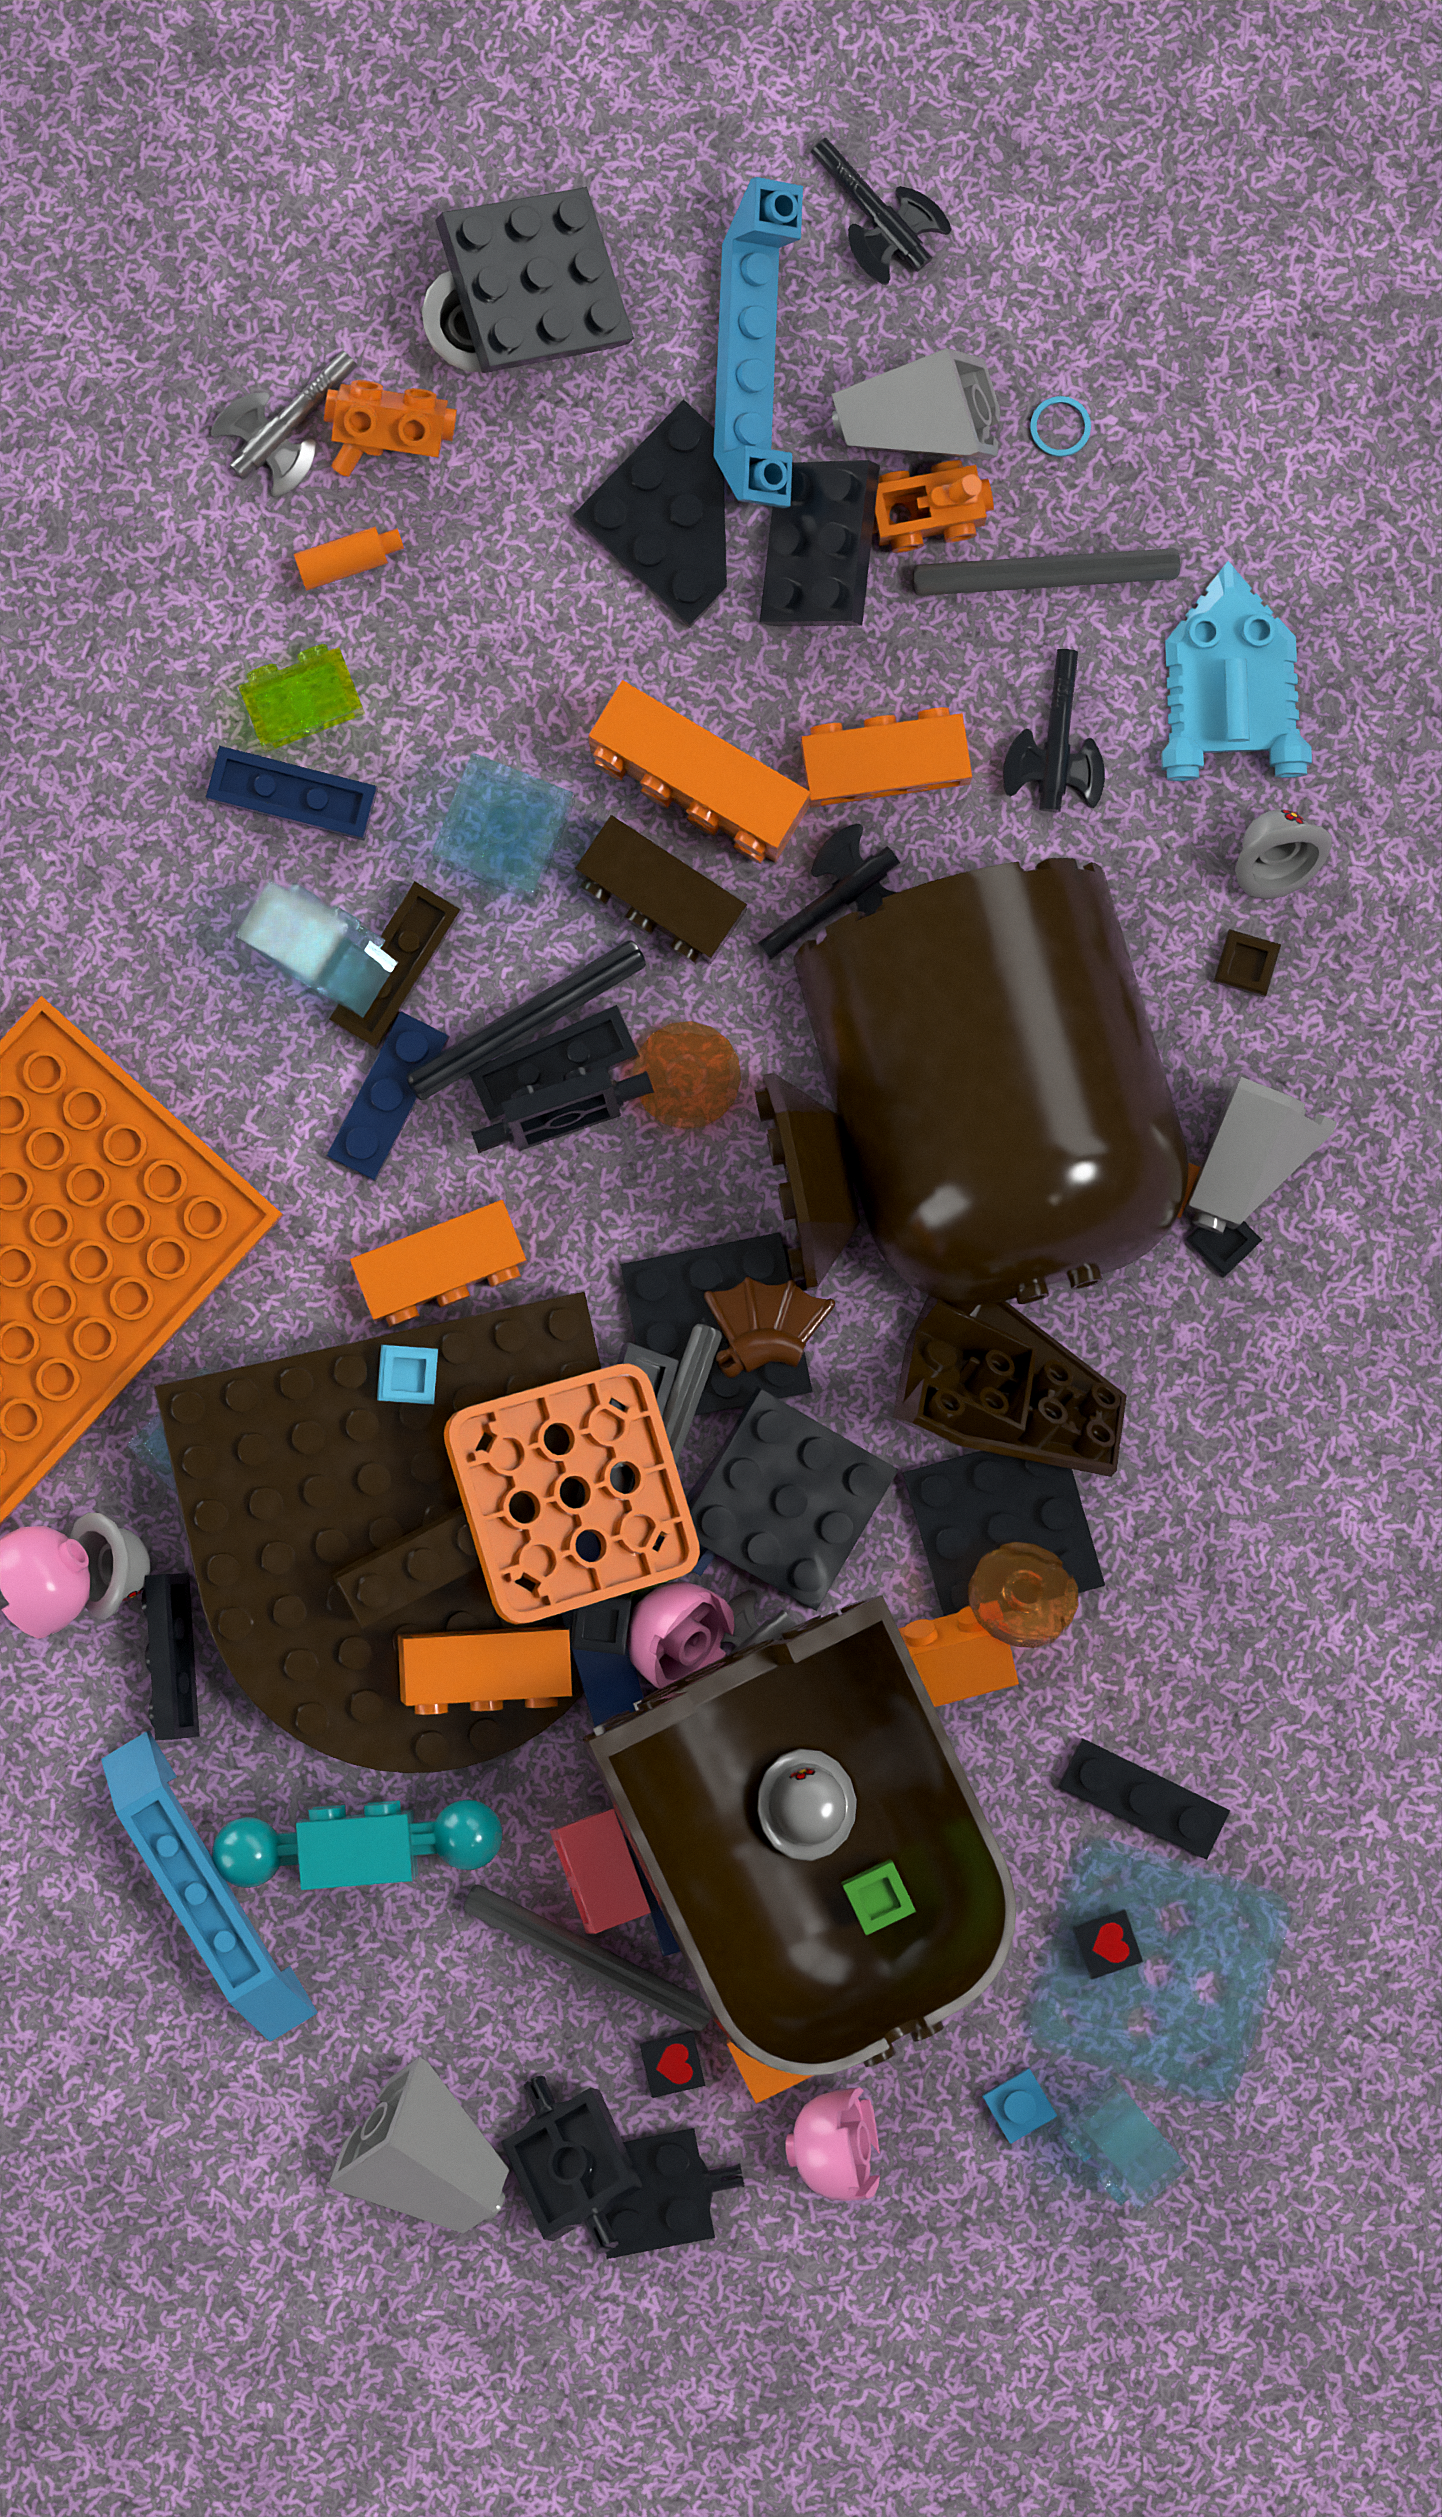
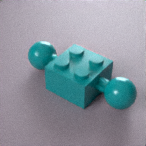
M470 1799L451 1803L439 1813L435 1821L414 1822L413 1809L401 1810L400 1800L367 1803L368 1805H364V1813L346 1815L345 1804L327 1805L309 1809V1818H304L296 1823L297 1832L277 1833L267 1822L254 1817H242L232 1820L223 1826L216 1835L212 1847V1858L221 1876L228 1883L241 1888L260 1886L268 1882L276 1874L279 1867L299 1865L301 1890L410 1882L418 1876L417 1856L438 1854L446 1864L460 1870H475L484 1867L498 1854L502 1844L503 1830L498 1816L489 1806Z

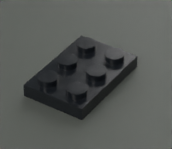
M870 460L792 462L790 507L780 508L772 506L760 613L761 623L770 626H862L880 465Z

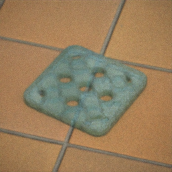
M1109 1839L1091 1842L1083 1849L1078 1859L1032 2007L1029 2021L1032 2037L1039 2046L1048 2051L1204 2101L1219 2102L1228 2099L1236 2092L1241 2083L1288 1930L1290 1912L1287 1903L1280 1895L1269 1889ZM1120 1871L1124 1880L1106 1889L1101 1880ZM1182 1902L1190 1909L1191 1923L1185 1931L1175 1934L1166 1931L1162 1927L1160 1913L1168 1903ZM1124 1908L1143 1962L1091 1980L1072 1926ZM1248 1912L1258 1931L1250 1934L1240 1916ZM1163 1954L1170 1957L1174 1962L1175 1975L1166 1985L1154 1986L1145 1978L1144 1965L1153 1955ZM1208 1971L1221 1973L1226 1978L1228 1985L1225 1996L1214 2003L1205 2002L1198 1996L1196 1991V1983L1199 1977ZM1069 2006L1079 2024L1071 2029L1061 2011ZM1149 2007L1158 2015L1159 2027L1156 2033L1149 2038H1137L1128 2029V2017L1136 2008ZM1214 2052L1218 2061L1200 2070L1196 2061Z

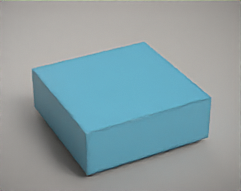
M381 1345L377 1400L434 1404L438 1349Z

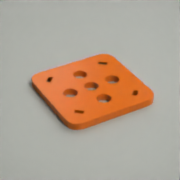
M629 1363L617 1364L473 1405L454 1413L447 1421L444 1430L445 1446L492 1604L497 1614L505 1621L513 1624H526L681 1577L691 1572L697 1564L700 1555L697 1534L652 1384L647 1374L638 1366ZM611 1398L624 1405V1410L621 1411L609 1404ZM556 1424L563 1427L569 1435V1448L563 1455L551 1453L544 1444V1433L550 1425ZM484 1433L492 1436L486 1451L475 1450ZM617 1463L628 1465L635 1474L634 1488L628 1494L618 1492L610 1482L611 1469ZM566 1478L577 1479L585 1489V1500L579 1508L573 1509L568 1507L560 1497V1486ZM515 1493L527 1494L535 1504V1514L529 1523L517 1522L509 1512L510 1499ZM583 1531L594 1533L601 1542L600 1556L594 1562L583 1560L576 1551L575 1543L577 1537ZM660 1534L664 1539L658 1551H655L652 1548ZM524 1576L536 1583L533 1591L530 1592L516 1584L515 1581Z

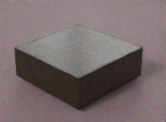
M1229 929L1213 982L1265 998L1281 944Z

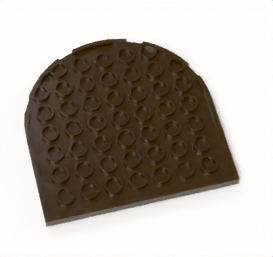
M585 1291L154 1385L199 1597L208 1629L220 1656L248 1697L276 1725L300 1742L346 1763L378 1771L433 1773L465 1768L496 1758L531 1740L563 1716L584 1694L570 1649L572 1696L558 1697V1706L525 1707V1699L503 1700V1709L470 1711V1702L448 1703L447 1713L415 1714V1705L406 1706L401 1701L399 1634L563 1625L561 1615L556 1614L526 1624H513L505 1621L497 1614L492 1604L482 1567L479 1566L376 1622L361 1628L355 1622L331 1574L463 1505L444 1440L446 1423L454 1413L473 1405L601 1369ZM381 1345L438 1349L434 1404L377 1400ZM556 1424L550 1425L544 1433V1444L551 1453L563 1455L569 1448V1435L563 1427ZM484 1433L475 1450L486 1451L492 1436ZM566 1478L562 1482L559 1491L563 1503L570 1508L576 1509L583 1503L575 1500L581 1482L574 1478ZM518 1492L510 1499L509 1512L517 1522L529 1523L535 1514V1504L527 1494ZM596 1536L599 1549L601 1552V1542L599 1538ZM524 1576L515 1581L516 1584L530 1592L533 1591L536 1583ZM632 1592L616 1597L630 1599Z

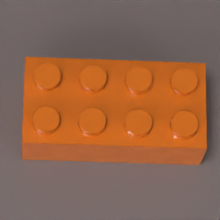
M624 680L620 682L588 735L590 752L596 758L594 765L620 781H622L625 774L631 776L643 786L640 792L645 797L664 808H668L673 801L687 810L689 814L687 821L711 836H715L718 829L734 838L733 840L736 843L733 848L759 864L762 863L765 857L776 863L809 808L810 791Z

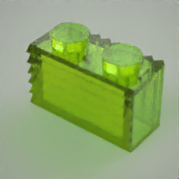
M327 644L313 646L297 654L299 663L278 670L276 664L259 667L246 675L247 683L238 686L265 753L365 715L340 647L329 651Z

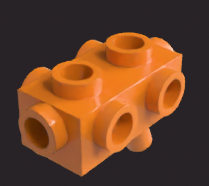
M355 380L351 382V385L341 384L339 391L328 389L324 422L333 423L331 441L344 443L331 467L339 474L349 477L364 452L368 455L379 456L383 454L384 449L438 458L442 441H453L457 409L447 408L448 400L436 399L437 395L434 392L425 389L411 388L406 389L404 393L385 391L381 384L368 380Z
M961 460L938 463L930 468L931 473L910 477L909 471H895L879 476L873 534H877L879 546L891 544L893 553H903L923 547V538L944 534L945 542L947 543L974 538L977 536L976 527L985 526L986 512L994 510L989 479L980 480L976 464L963 467ZM896 506H904L909 510L911 517L907 522L894 523L890 518V511Z

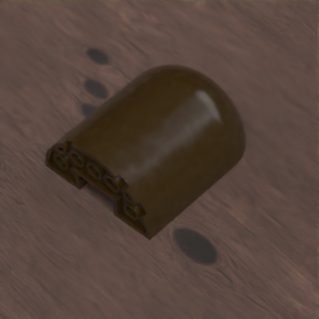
M1048 858L1035 866V870L1024 871L1020 867L1019 861L970 870L930 881L883 898V905L879 906L876 909V913L866 917L864 912L858 911L839 918L824 927L827 936L822 942L817 944L816 939L807 940L794 955L793 962L834 1108L839 1116L843 1139L872 1238L880 1254L897 1275L917 1290L933 1298L963 1305L993 1304L1017 1298L1018 1304H1028L1048 1297L1050 1293L1047 1286L1057 1282L1069 1280L1072 1290L1096 1285L1103 1281L1101 1274L1125 1267L1154 1248L1167 1234L1182 1207L1188 1182V1157L1185 1139L1105 872L1096 863L1091 862L1084 865L1083 870L1078 869L1074 858Z
M883 1595L846 1605L840 1609L841 1615L838 1612L824 1617L819 1615L781 1632L783 1640L780 1638L774 1641L771 1638L758 1644L753 1643L638 1700L633 1703L636 1711L630 1713L627 1710L613 1715L594 1727V1732L583 1737L584 1745L713 2020L725 2036L746 2055L768 2067L791 2074H832L849 2069L862 2062L865 2067H871L886 2061L896 2054L892 2043L897 2039L910 2033L913 2041L917 2042L940 2032L944 2028L941 2020L972 2003L995 1979L1006 1960L1015 1931V1890L1006 1860ZM800 1748L822 1751L838 1761L850 1777L857 1799L855 1822L847 1839L832 1854L813 1861L791 1859L775 1849L762 1831L757 1812L758 1789L766 1770L781 1755ZM891 1859L916 1912L871 1934L865 1935L841 1882Z

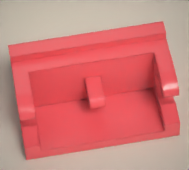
M614 1809L599 1812L550 1830L586 1934H596L651 1913Z

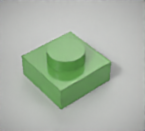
M891 1859L841 1882L865 1935L871 1934L916 1912Z

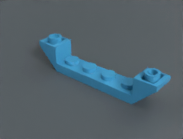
M755 177L750 180L722 243L713 457L738 501L787 508L790 507L792 453L771 449L779 248L801 239L803 186Z
M149 1730L102 1758V1765L118 1818L228 2002L269 2042L316 2015L318 2011L291 1966L281 1971L279 1970L228 1883L217 1870L212 1856L168 1785V1782L177 1776Z

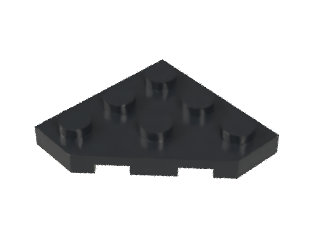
M683 399L572 516L583 529L691 628L727 590L724 475L713 457L715 428Z

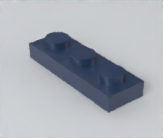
M219 745L206 799L210 802L365 841L378 788L372 784Z
M400 1011L326 1156L376 1181L418 1100L408 1085L406 1074L442 1052L450 1036Z

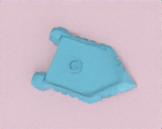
M1229 561L1226 562L1206 588L1207 595H1201L1195 602L1197 605L1196 609L1191 608L1185 615L1188 618L1186 622L1181 620L1165 641L1166 667H1169L1170 675L1167 678V689H1170L1167 703L1171 707V713L1168 714V724L1172 727V733H1169V744L1161 753L1162 770L1167 771L1168 781H1192L1199 779V769L1204 767L1203 753L1269 751L1270 767H1275V777L1296 778L1308 775L1307 766L1312 763V748L1301 737L1300 729H1296V721L1299 720V710L1295 707V703L1299 702L1298 692L1295 691V685H1298V676L1294 673V663L1297 662L1296 637L1278 617L1275 619L1272 616L1274 612L1268 605L1264 607L1261 604L1263 600L1257 593L1253 595L1250 592L1252 589L1250 585L1241 577Z

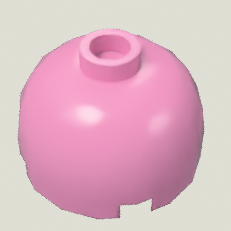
M47 1526L21 1527L0 1538V1590L9 1605L1 1610L21 1631L37 1639L45 1638L51 1633H57L65 1628L84 1609L90 1595V1573L88 1569V1555L82 1545L76 1540L69 1539L66 1535Z
M671 1582L660 1585L644 1596L632 1610L626 1639L632 1664L651 1684L661 1689L725 1657L727 1652L719 1647L725 1632L733 1636L735 1627L733 1610L723 1598L699 1585L688 1582Z
M860 2087L831 2091L809 2101L804 2105L796 2119L794 2133L788 2134L786 2137V2155L789 2165L798 2168L802 2180L811 2190L830 2200L851 2201L869 2199L875 2196L879 2186L880 2175L870 2176L869 2163L871 2144L880 2154L874 2109L870 2099H858L864 2091Z

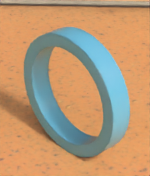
M1065 396L1049 398L1043 401L1032 415L1030 423L1031 436L1038 448L1048 455L1055 457L1073 455L1083 448L1089 438L1091 431L1089 414L1082 404L1072 398ZM1063 403L1074 407L1084 420L1085 428L1081 440L1069 449L1057 450L1050 448L1043 443L1038 435V417L1045 408L1053 404Z

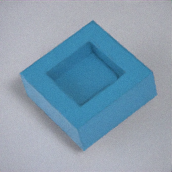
M1029 2067L982 2094L1010 2144L1057 2117Z

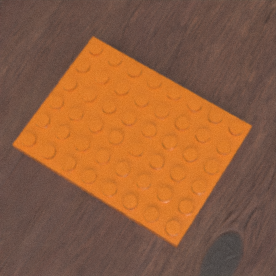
M43 996L38 998L0 1040V1527L284 1216Z

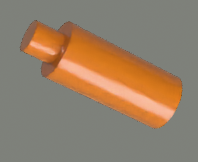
M376 526L294 553V557L305 589L308 591L388 564L385 555L402 550L404 546L398 528L378 534Z

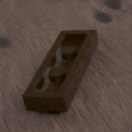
M414 881L330 1016V1022L377 1050L462 913L461 909Z

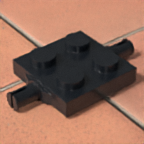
M591 1066L582 1067L567 1073L563 1077V1082L543 1088L542 1085L536 1084L515 1091L511 1095V1100L501 1103L506 1115L502 1122L477 1131H471L479 1154L509 1142L510 1145H517L518 1150L522 1151L621 1116L619 1109L624 1105V1102L654 1093V1089L647 1071L616 1082V1080H610L606 1067L594 1070V1067Z
M545 2076L532 2078V2082L527 2081L523 2087L536 2113L524 2128L507 2137L501 2143L544 2240L555 2241L577 2227L586 2226L596 2253L601 2254L610 2251V2247L615 2248L618 2245V2241L605 2215L610 2212L615 2204L642 2189L643 2186L600 2090L590 2087L569 2101L555 2103Z
M695 2128L623 2142L643 2188L615 2204L610 2212L605 2215L618 2241V2245L615 2248L610 2247L611 2250L605 2252L606 2258L611 2259L715 2238L710 2211L713 2198L712 2192L745 2187L743 2177L721 2180L722 2177L742 2174L741 2164L708 2170L699 2154Z

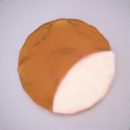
M693 1021L670 1023L652 1033L639 1049L640 1057L636 1058L633 1076L647 1071L654 1093L638 1098L646 1112L661 1124L680 1130L704 1128L723 1117L735 1102L741 1083L739 1058L729 1040L713 1027Z
M1011 1542L1001 1545L1000 1549L994 1550L991 1553L988 1552L980 1559L968 1584L969 1604L977 1622L992 1637L1014 1647L1037 1648L1053 1643L1070 1626L1079 1606L1078 1586L1072 1575L1069 1578L1067 1572L1062 1568L1064 1563L1054 1553L1036 1544Z

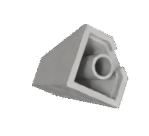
M945 348L831 394L836 408L832 412L833 424L838 436L843 441H846L848 446L865 450L984 460L998 456V441L995 436L989 437L990 427L1000 423V408L985 359Z
M1240 1077L1229 1089L1184 1211L1195 1214L1192 1223L1201 1228L1223 1234L1225 1226L1234 1230L1333 1134L1337 1122L1321 1114H1317L1314 1121L1305 1117L1307 1110L1304 1108L1305 1104L1290 1095Z
M419 2057L389 2079L377 2096L382 2103L372 2111L363 2128L357 2124L344 2142L328 2185L339 2192L464 2234L483 2220L486 2222L492 2220L500 2211L505 2200V2193L502 2192L509 2169L430 2064Z

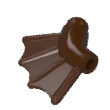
M746 1277L743 1282L730 1290L706 1291L704 1294L707 1305L728 1341L729 1348L718 1352L715 1358L719 1368L728 1378L736 1377L741 1371L748 1373L769 1362H782L797 1368L807 1341L835 1307L833 1299L812 1297L802 1291L793 1279L781 1285H765L752 1280L750 1277Z

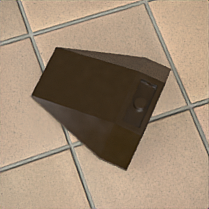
M764 1074L762 1080L766 1088L754 1090L761 1122L773 1120V1126L767 1129L768 1134L766 1135L772 1165H783L787 1180L785 1183L778 1184L784 1221L795 1219L797 1229L795 1240L796 1244L801 1243V1247L787 1250L791 1273L795 1281L806 1280V1291L815 1290L819 1287L860 1224L839 1116L777 1074Z
M928 1295L906 1342L892 1418L940 1441L958 1446L1112 1477L1117 1471L1127 1395L1008 1302L963 1305L946 1302Z

